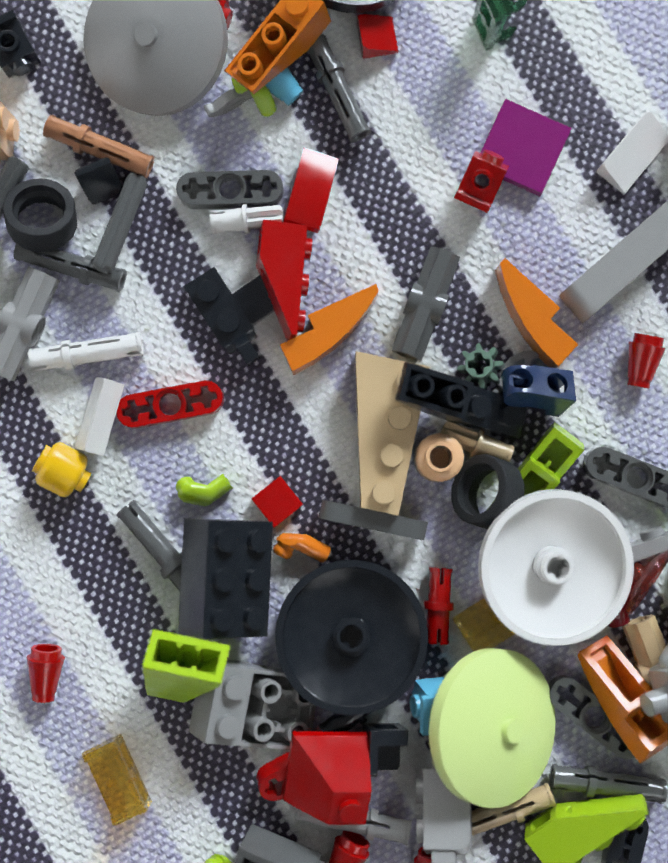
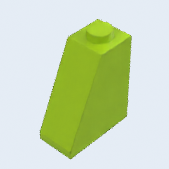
M153 629L142 666L147 695L184 703L220 687L230 646Z

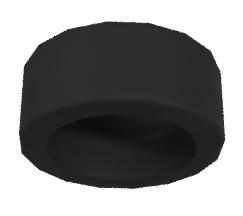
M45 178L29 179L17 184L10 190L3 202V215L7 231L12 240L23 249L34 252L56 250L69 242L77 229L74 198L67 188L56 181ZM36 203L56 205L63 211L62 218L46 228L25 226L19 221L18 216L26 207Z
M487 454L476 455L466 461L460 472L455 476L451 487V502L454 512L464 522L488 529L494 519L514 501L524 496V481L521 472L512 463ZM496 471L499 481L495 501L489 509L480 513L477 506L479 486L488 474Z

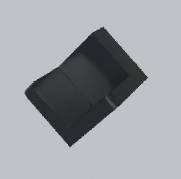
M400 723L363 724L362 732H367L369 736L371 777H377V770L399 769L400 746H408L409 731Z

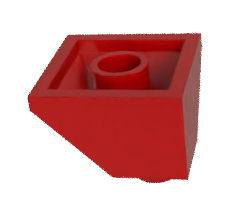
M292 731L282 794L283 801L327 825H366L372 793L368 733Z

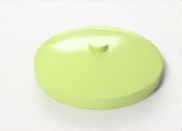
M485 648L474 651L462 658L452 667L442 681L435 696L430 715V751L440 779L450 792L459 799L485 808L508 806L525 796L544 772L553 748L556 720L555 707L550 700L549 685L536 664L516 651Z

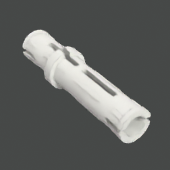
M140 332L71 343L70 340H65L60 345L31 348L28 350L32 372L63 367L66 370L75 369L76 365L144 356Z

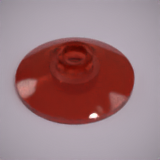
M668 550L657 555L644 566L639 562L635 563L633 581L626 600V614L631 615L665 568L668 563Z

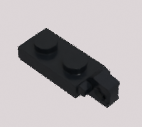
M215 267L183 286L224 350L226 349L230 355L238 350L248 366L261 359L251 344V341L258 337L254 332L255 329Z

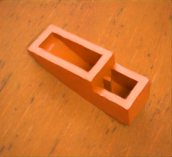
M504 258L495 269V274L509 315L530 348L539 354V358L548 367L557 368L578 346V343L551 320L560 307Z
M376 284L309 314L308 321L312 330L280 344L293 375L316 364L334 351L352 334L378 297L379 289Z
M608 635L579 651L577 656L597 700L637 761L641 764L667 747L668 723L663 721L661 714L649 717L640 705V696L653 689Z

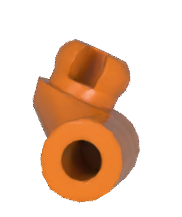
M282 533L276 538L278 542L273 547V552L286 560L292 557L295 549L321 563L327 560L331 551L330 546L307 534Z

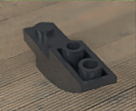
M404 362L395 399L400 403L432 416L472 429H482L514 439H520L527 407H512L505 404L502 394L473 386V382L410 362Z

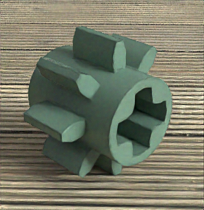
M477 343L476 350L470 354L467 351H462L466 359L465 365L458 366L457 370L459 373L469 374L465 380L473 383L476 382L483 389H486V384L492 381L500 384L497 370L504 369L505 364L503 361H494L498 354L495 347L486 352L480 343ZM484 360L487 367H484L483 374L478 375L474 368L479 367V361Z

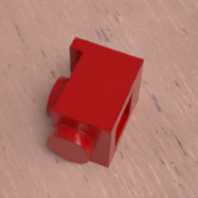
M484 149L482 154L475 151L454 198L488 213L509 168L508 165L503 163L504 158ZM479 174L486 175L489 178V184L484 187L478 185L475 180L476 176Z

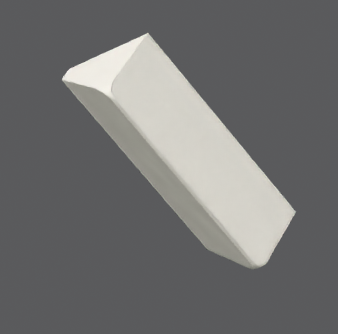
M647 110L596 171L622 194L629 190L668 142L667 132L650 111Z
M95 378L75 448L104 456L124 384L106 378Z

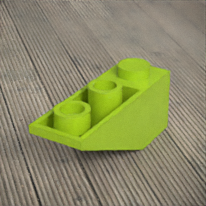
M642 794L556 803V807L546 809L525 824L524 840L542 863H581L583 857L593 850L598 852L608 847L612 843L614 836L623 830L630 831L641 825L648 814L646 799Z

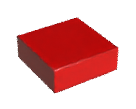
M281 476L251 498L268 521L273 522L274 528L304 505Z

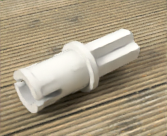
M243 204L242 208L211 210L209 215L212 234L232 231H245L246 234H249L250 229L261 227L263 219L283 222L284 211L279 205L248 208L247 204Z

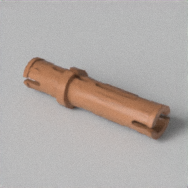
M53 114L49 115L45 122L43 136L73 147V152L81 155L85 152L100 159L107 157L112 164L142 175L145 178L149 176L153 168L155 156L145 154L120 142L96 134L87 125L82 124L79 127Z

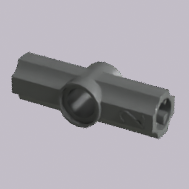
M430 247L418 282L413 284L403 311L405 316L393 343L392 352L410 360L422 361L435 325L438 326L449 297L447 291L459 264L460 257L453 252L441 247Z

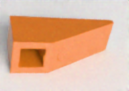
M280 0L224 71L251 93L255 94L307 52L330 24L331 19L325 3L322 0Z

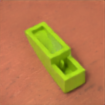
M556 422L550 426L517 468L521 472L524 481V496L537 491L555 489L559 485L562 476L584 451V444Z

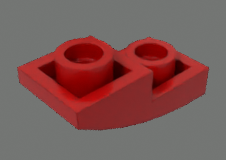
M303 148L283 222L308 225V231L319 233L338 158Z

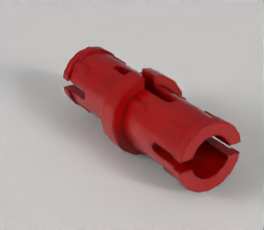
M429 567L428 600L424 601V608L428 609V644L437 645V630L440 645L449 644L450 611L454 610V603L450 602L452 568H441L440 582V568Z

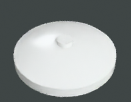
M560 489L533 492L514 501L494 519L488 528L481 544L478 560L481 590L494 615L507 628L522 638L552 646L569 645L584 641L607 627L624 606L631 589L634 573L631 544L626 531L616 516L608 508L591 497Z

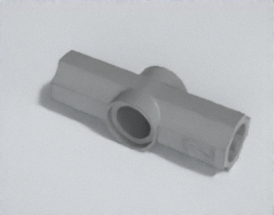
M29 266L13 301L8 302L0 313V376L14 382L30 346L32 347L37 344L46 324V317L44 315L60 282L58 279Z

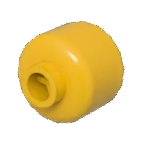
M61 442L55 443L52 447L46 445L32 469V472L36 473V484L60 497H68L74 489L81 492L91 476V472L85 470L88 464L87 456Z

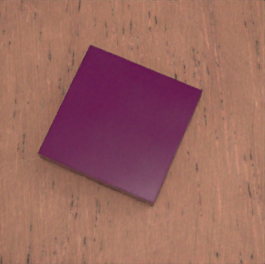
M505 98L481 150V154L486 149L504 158L503 163L509 166L503 181L540 197L572 128Z

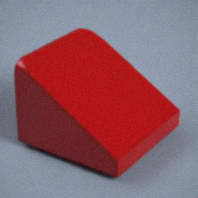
M357 15V30L362 59L398 53L392 16Z

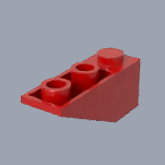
M263 219L259 230L256 267L268 292L285 338L288 341L295 338L297 332L304 331L306 310H300L301 296H307L309 274H303L304 260L310 261L313 241L312 238H306L308 225Z

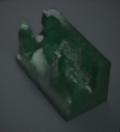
M477 0L472 20L486 51L493 49L494 44L514 35L517 27L509 26L508 29L503 30L505 21L509 15L522 10L527 0H518L517 2H513L514 0Z

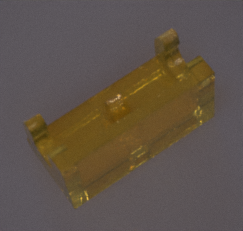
M485 598L480 599L451 618L472 652L485 648H494L515 634L494 615Z
M122 734L82 753V758L84 762L88 763L111 814L110 820L113 826L147 812L152 800Z

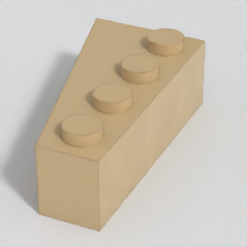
M355 351L360 507L399 516L420 411L395 400L405 361Z

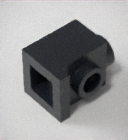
M11 10L0 16V67L8 78L23 76L32 71L35 65L41 63V60L22 23L14 11Z

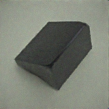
M107 157L79 168L74 172L92 205L120 195L123 188L114 165Z

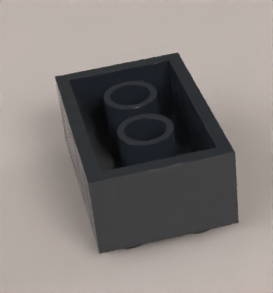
M184 518L178 634L199 639L268 637L273 522Z

